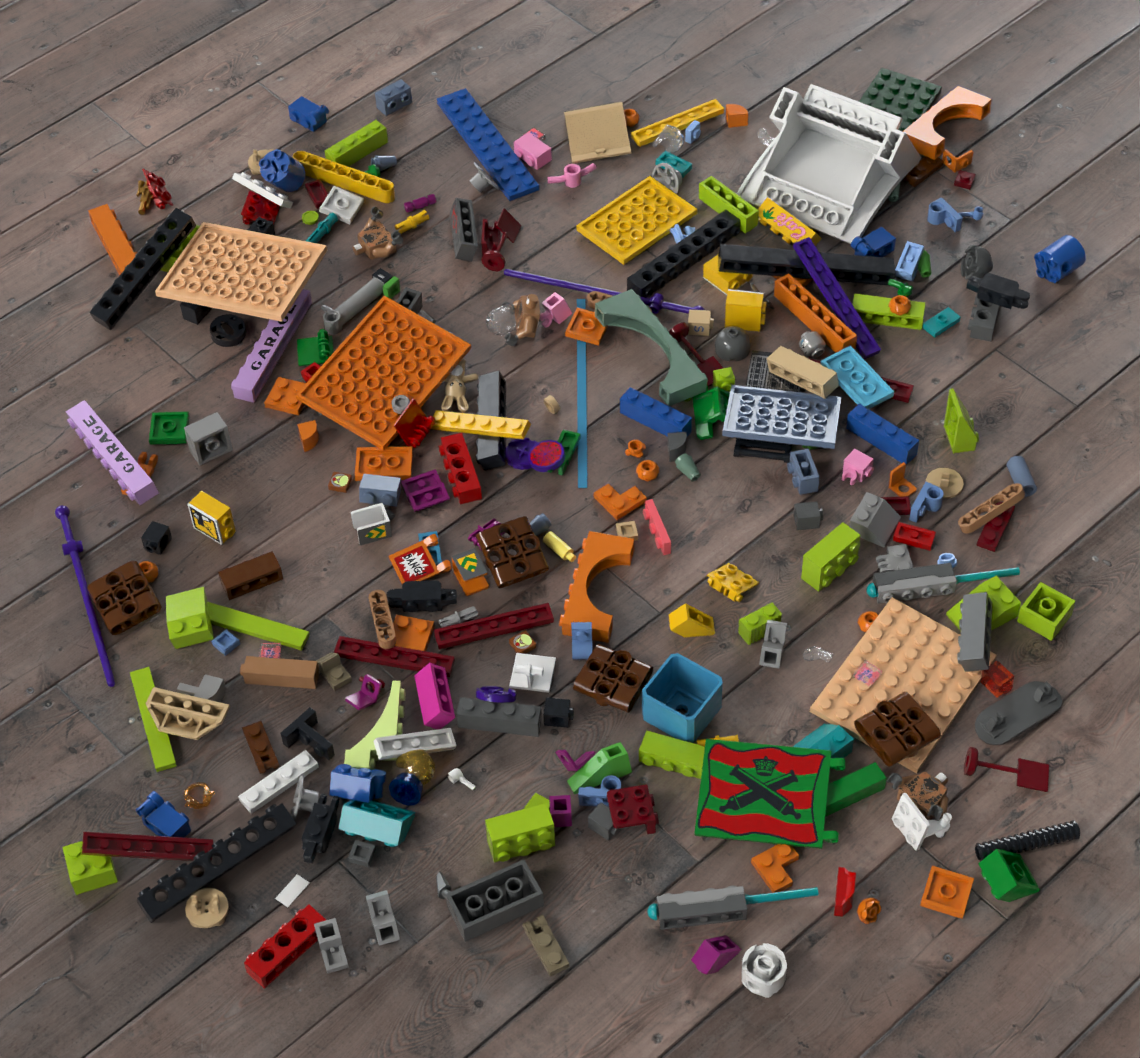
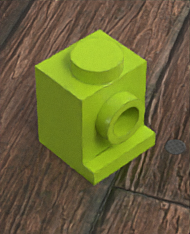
M732 368L713 370V387H719L730 392L731 385H735V376Z

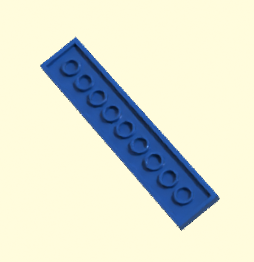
M466 88L437 98V104L509 201L539 190V184Z

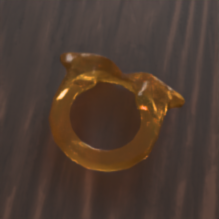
M193 783L183 793L184 799L187 802L185 807L189 806L194 809L207 807L215 792L211 791L206 783ZM199 786L204 788L202 803L188 795L192 788Z

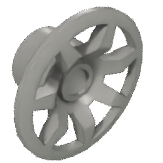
M474 162L473 164L478 169V173L469 180L480 193L489 185L499 190V187L491 177Z
M660 163L655 166L652 172V178L661 182L668 189L673 190L675 194L678 193L679 186L682 183V176L678 170H674L667 163ZM661 166L665 167L664 172L660 168ZM656 171L661 177H655Z
M302 775L298 780L293 803L296 806L292 808L291 816L294 820L299 809L311 812L314 803L318 802L319 792L304 789V776Z

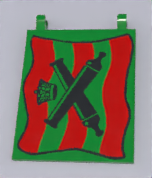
M706 739L694 836L780 845L786 844L822 849L823 841L838 843L839 833L837 831H824L830 768L840 771L845 770V759L831 758L832 751Z

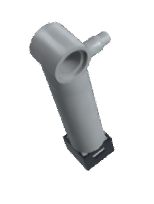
M380 268L372 274V280L333 310L329 306L322 305L321 309L325 312L323 314L324 327L328 334L335 335L340 333L343 328L342 326L383 293V285L393 275Z

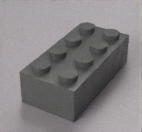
M524 859L445 894L447 908L465 942L544 906L543 892Z

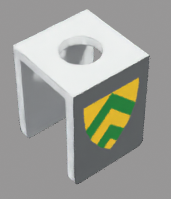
M383 503L351 512L353 528L357 529L360 545L392 537L390 520Z

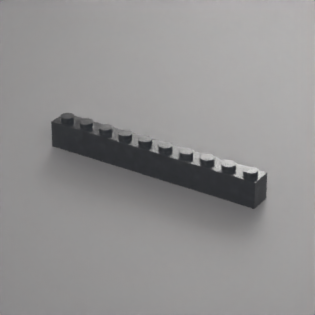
M720 245L718 253L719 272L779 277L789 273L793 278L813 279L795 250ZM819 252L836 280L840 282L888 285L890 278L894 279L896 274L894 258Z

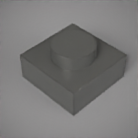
M355 840L348 856V861L369 867L376 851V846Z

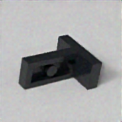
M311 707L281 732L282 742L287 748H290L300 739L303 744L310 745L320 757L324 756L327 760H330L335 756L333 744L312 728L318 723L316 711Z

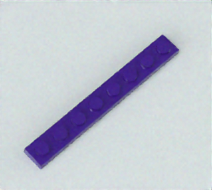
M810 237L794 243V250L837 318L857 335L856 348L865 360L879 354L881 351L880 347Z

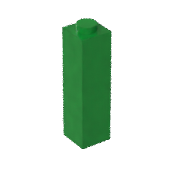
M876 762L828 784L825 817L885 789L887 777Z

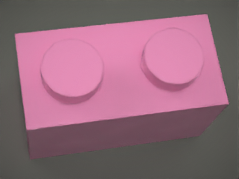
M529 132L514 141V153L518 158H521L536 170L552 160L551 147Z

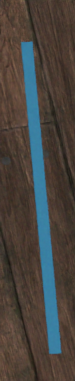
M577 299L578 308L586 310L585 299ZM577 340L578 433L581 434V439L578 443V488H587L586 342Z

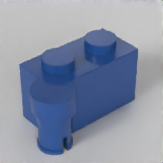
M301 96L288 106L290 119L313 132L327 122L326 114L329 113V110L324 105L319 106Z
M880 227L863 238L860 236L855 237L851 242V247L855 250V255L884 257L894 251L896 238L883 227Z
M347 764L338 765L331 772L329 795L366 803L373 799L374 794L376 799L382 798L386 772L378 769L351 768Z
M155 791L151 792L147 796V800L135 809L140 817L142 816L143 824L157 836L184 838L191 832L189 818L182 812L179 814L169 801L164 802L163 798Z

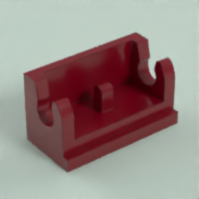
M483 219L482 256L487 251H496L499 245L501 231L496 227V220L494 221V226L491 227L488 220Z

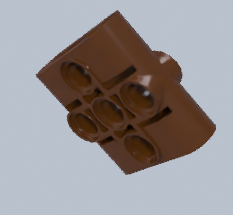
M527 516L519 517L476 534L485 557V564L490 569L498 588L510 586L549 570L547 561L540 548V540L535 536ZM505 532L509 534L510 537L504 538L501 536L500 533ZM531 543L535 548L530 549L526 544ZM508 550H515L517 554L511 555ZM497 556L499 561H493L490 557ZM516 567H522L524 572H518Z
M137 561L125 563L93 581L87 587L97 610L112 635H119L157 614L162 608Z
M597 644L575 679L573 690L595 699L596 703L600 706L610 705L629 713L642 693V689L648 683L653 672V666L632 658L628 651H615Z
M906 691L889 701L879 702L875 709L854 721L858 733L888 767L895 765L906 757H914L917 755L918 750L941 736L938 726Z

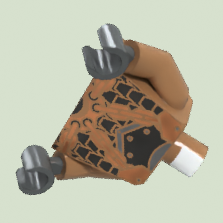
M374 206L370 211L373 217L369 218L365 227L358 233L359 244L352 247L356 256L365 253L372 260L379 257H388L390 254L397 252L396 244L403 243V237H401L398 231L390 234L380 221H376L383 217V212Z
M535 294L522 295L513 304L507 301L503 302L502 306L505 307L502 310L503 312L512 314L515 310L517 330L515 336L511 333L505 335V343L515 346L518 339L521 340L524 337L534 338L540 318L538 296Z
M927 772L901 777L897 773H891L887 779V782L893 783L892 788L894 790L900 787L897 800H900L903 793H907L927 820H931L935 816V820L939 821L940 817L947 813L949 800L946 796L947 788L944 785L948 782V779L943 773H938L934 778Z

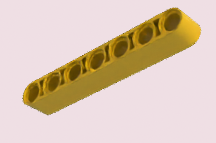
M297 151L293 154V158L304 166L306 176L317 180L320 179L323 182L383 203H391L395 200L394 184L391 181L305 151Z

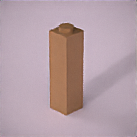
M246 656L245 663L241 664L240 674L244 677L245 684L316 689L320 673L317 661Z

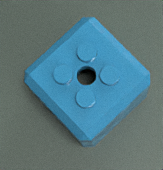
M679 653L671 654L642 689L643 720L676 739L694 743L722 708V678ZM685 709L687 713L681 714L677 710Z

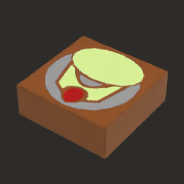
M333 472L328 489L347 493L352 475Z
M526 630L509 639V644L516 653L526 654L536 648L535 641Z

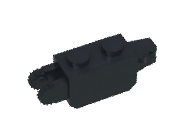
M988 273L985 274L983 279L971 276L967 282L966 288L978 293V299L1011 309L1012 306L1021 309L1028 307L1029 303L1027 300L1030 298V293L1019 289L1017 281Z
M438 580L406 581L402 584V589H390L386 593L389 607L403 608V612L442 611V606L457 604L456 590L442 588Z
M321 793L318 803H314L301 838L303 843L302 849L305 850L303 854L304 862L313 864L317 853L326 852L337 822L336 811L340 800L338 796L333 797L329 806L325 805L327 794Z

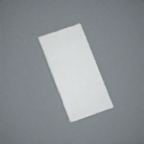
M297 874L275 899L289 907L310 882Z

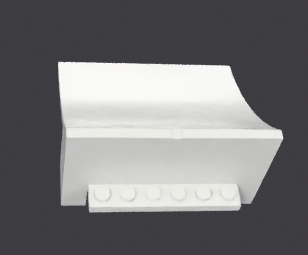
M810 84L804 99L798 92L783 87L769 117L780 133L755 163L739 188L737 195L756 207H760L768 197L809 228L851 244L855 237H862L882 204L900 181L919 163L921 156L906 133L898 130L902 122L901 117Z

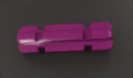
M430 194L427 197L424 196L412 200V202H405L404 209L406 212H411L413 209L417 210L428 206V204L433 205L437 202L434 194Z

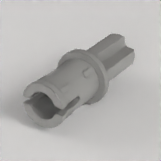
M472 606L460 612L454 611L455 614L438 621L443 628L478 617V612Z

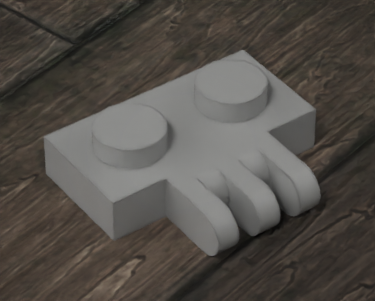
M906 544L887 546V555L876 557L880 572L913 568Z

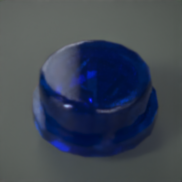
M411 773L397 775L389 785L390 795L403 805H415L422 797L423 784L417 776Z

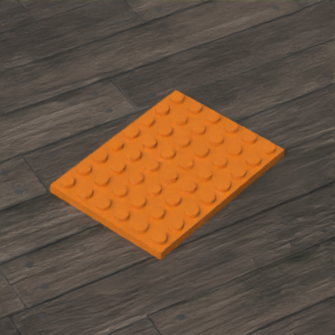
M383 296L296 394V399L384 451L399 434L393 425L401 414L393 411L391 404L393 398L398 395H405L409 398L410 402L414 398L421 408L470 351L471 344L392 299Z

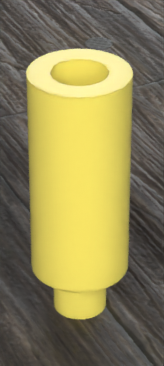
M550 531L544 536L543 542L563 560L573 562L576 559V556L573 554L574 550L555 533Z

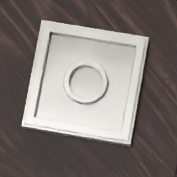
M333 186L320 206L319 212L326 215L334 213L337 215L338 220L350 225L363 205L364 198Z

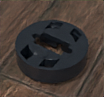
M233 314L218 316L210 324L211 339L222 347L238 345L246 336L244 321ZM222 322L227 323L234 330V335L227 334L221 327Z

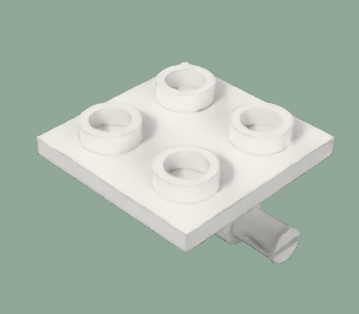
M516 653L509 687L549 693L556 657Z
M907 793L902 794L892 817L894 825L899 828L906 841L911 844L915 851L920 849L926 837L935 834L937 837L942 838L944 833L949 830V822L952 819L951 814L945 813L939 821L927 820Z

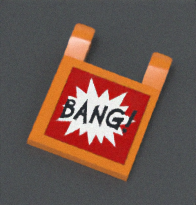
M432 534L424 540L388 556L401 584L406 581H425L438 574L449 572L452 569L449 560H445L436 566L428 550V547L438 545L436 534Z

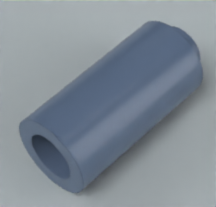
M1021 456L1011 457L1006 466L1014 484L1022 485L1025 497L1033 495L1037 491V486L1025 459Z

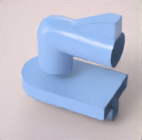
M675 224V227L670 229L676 244L695 231V227L686 226L684 228L686 235H683L678 224Z

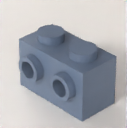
M400 79L375 92L377 109L387 116L412 103L411 87Z
M809 449L790 452V462L787 463V469L789 474L793 476L794 488L798 489L800 495L817 492L819 475Z
M363 474L359 486V502L368 504L383 503V505L397 506L401 493V478Z

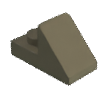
M331 652L316 660L319 671L334 691L352 682L351 676L340 662L339 654Z

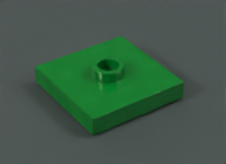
M189 411L152 413L149 444L187 443L184 427L189 425Z

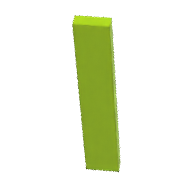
M207 602L211 624L301 651L310 636L309 631Z
M146 667L132 671L130 676L156 772L176 767L168 733L158 731L146 706L147 699L153 687H155L150 668Z

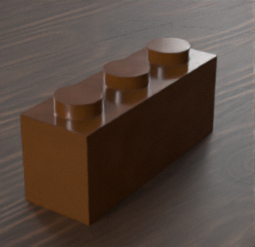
M273 551L218 572L221 585L229 600L283 580L281 567Z

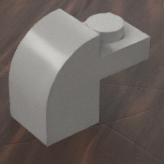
M767 620L759 665L780 668L786 640L787 623Z
M205 674L199 687L179 683L177 692L221 702L226 692L224 679Z
M387 890L367 895V904L378 945L400 940Z
M336 918L314 924L327 974L349 968Z

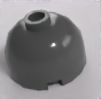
M970 245L964 253H967L966 258H962L961 275L966 277L964 279L969 280L971 276L983 279L985 274L992 271L993 262L989 251L976 245Z
M729 326L717 334L715 352L719 358L725 361H730V359L740 361L746 358L750 352V338L744 329Z

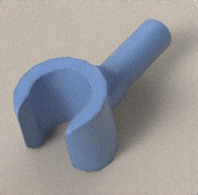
M977 206L974 212L958 213L962 217L970 216L975 220H980L983 216V208Z

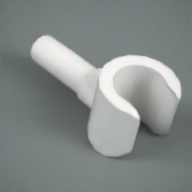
M456 768L448 773V778L453 784L460 780L461 783L471 790L476 788L475 785L463 777L460 769Z

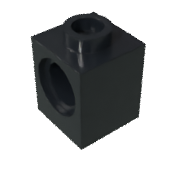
M155 521L150 523L141 537L146 551L160 555L172 539L169 526Z
M546 697L543 713L544 726L568 728L569 720L574 718V708H571L569 699Z

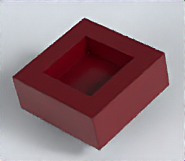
M959 170L954 186L970 190L976 174Z

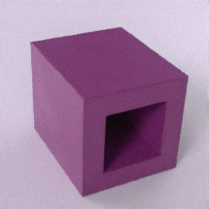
M570 795L549 796L550 814L554 827L572 826Z

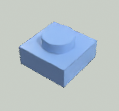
M694 120L686 128L685 142L691 144L695 139L699 138L701 134L699 121Z

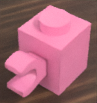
M554 292L542 302L546 311L540 314L539 320L544 321L541 324L547 328L551 325L552 319L560 324L572 312L565 299Z
M854 448L844 459L842 480L844 481L849 477L851 478L850 485H854L856 480L862 482L866 477H870L874 470L873 458Z

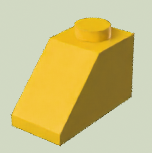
M686 603L669 614L671 631L684 638L715 634L713 617Z

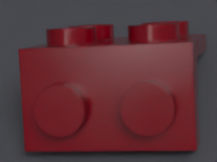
M647 784L609 790L607 792V800L614 828L619 829L645 824L647 835L656 833V825L659 824L657 812L653 810L655 806L653 794L649 793Z

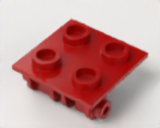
M142 169L156 206L159 209H164L166 204L173 206L172 196L165 188L166 183L164 179L156 176L153 172Z
M249 190L241 212L243 223L249 225L253 220L255 221L258 217H261L274 224L280 206L264 196Z
M413 398L393 426L408 447L416 448L420 446L426 434L429 433V429L435 425V418L433 416L426 417Z

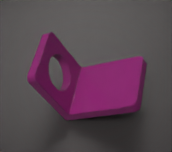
M366 674L361 690L346 697L345 701L356 709L362 710L377 702L382 683L371 675ZM368 682H372L374 684V692H371L368 689Z
M557 750L555 752L568 771H577L596 754L595 751H588L576 761H573L566 750Z

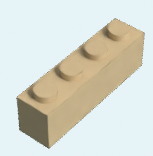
M780 346L767 358L769 372L824 399L839 386L837 372L805 356H801L791 349Z

